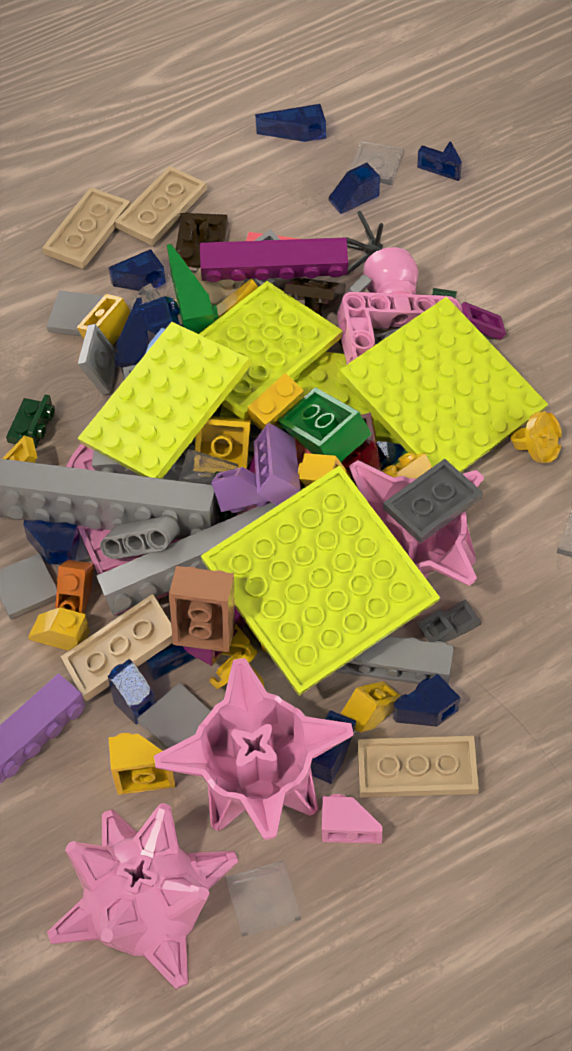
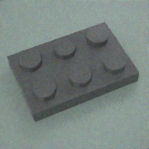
M443 459L383 503V509L421 544L481 500L483 492L446 459Z

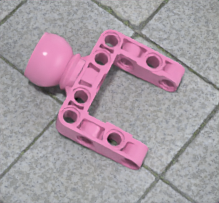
M396 247L384 248L369 256L364 263L363 275L366 274L371 279L367 287L369 292H348L343 296L337 313L339 328L343 330L341 340L347 364L375 346L373 328L389 329V327H403L446 297L416 295L415 287L418 281L419 270L411 253L405 249ZM447 296V298L462 312L460 303L455 298Z

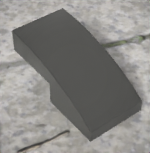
M465 599L444 613L439 609L418 622L417 625L428 642L441 641L445 643L481 625V621Z

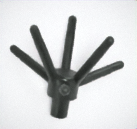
M358 211L357 214L365 228L369 242L364 244L347 237L348 248L366 253L348 268L347 275L364 263L373 253L382 250L383 244L380 243L383 223L379 224L375 239L361 211Z

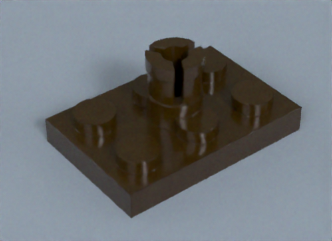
M181 213L175 250L191 271H198L201 267L200 243L225 242L228 215Z
M298 277L285 284L284 294H291V297L296 300H305L306 307L322 316L323 304H330V301H334L343 295L346 284Z

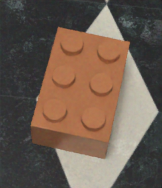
M176 566L169 592L173 645L229 652L235 627L234 573Z

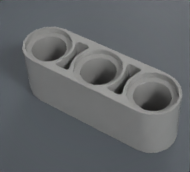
M158 517L117 525L103 538L100 548L103 554L111 559L162 551L179 534V526L170 517Z

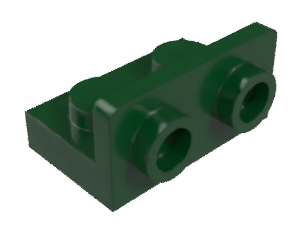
M45 394L42 401L23 399L6 435L8 443L17 444L25 435L33 438L35 449L37 448L40 439L43 440L45 437L48 421L53 419L55 413V406L52 405L50 395Z

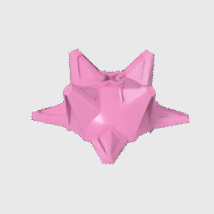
M358 460L349 465L358 490L425 578H427L430 572L437 571L466 585H471L477 580L471 566L476 563V555L465 511L420 544L383 509V503L415 479L405 476L394 478ZM477 470L463 474L477 488L484 479V476Z
M243 658L233 660L224 700L215 705L213 710L198 726L195 735L154 755L155 767L204 778L208 785L211 827L216 831H221L246 810L263 839L269 840L277 837L283 805L309 816L315 814L318 806L311 773L312 760L354 736L351 723L305 717L300 709L295 708L277 695L267 693L247 660Z
M165 803L160 804L138 833L120 815L110 809L102 814V846L73 841L68 843L65 851L84 889L83 898L47 931L51 944L100 940L106 946L132 956H144L175 989L181 988L188 984L186 937L195 926L210 892L208 890L238 863V859L234 851L186 853L179 847L171 806Z

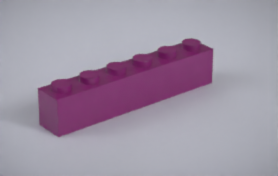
M347 237L200 243L202 281L218 282L220 280L243 281L244 279L251 278L267 280L269 278L292 279L293 277H306L309 279L318 276L341 277L347 275L348 272Z

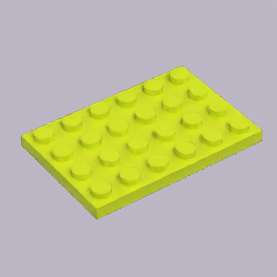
M266 281L199 335L250 359L252 365L221 403V405L244 420L249 416L247 407L285 373L291 379L296 377L342 338L343 330Z
M171 322L81 433L78 440L84 446L103 454L140 476L163 479L252 363L248 357Z

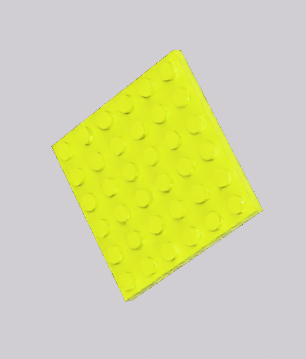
M447 296L341 368L337 374L408 453H425L432 467L446 459L460 473L529 421L531 415L535 412H542L548 406V403Z
M340 465L201 555V560L208 570L234 573L235 608L298 696L437 603L440 599L439 595Z

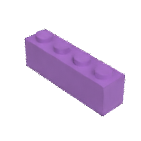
M269 422L254 441L257 495L278 506L301 491L295 438Z
M59 673L0 725V783L6 778L14 776L28 758L35 757L49 739L57 737L70 720H75L83 712L85 703L82 693Z

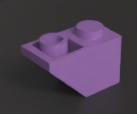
M244 467L217 473L211 482L221 512L231 510L232 513L244 510L249 505L256 504L257 507H261L271 503L257 495L256 474Z

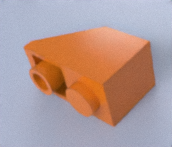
M67 560L58 567L55 609L61 607L85 614L92 590L94 563Z

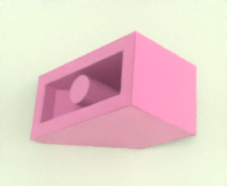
M333 794L329 797L323 796L322 842L382 844V825L353 797H346L342 794Z

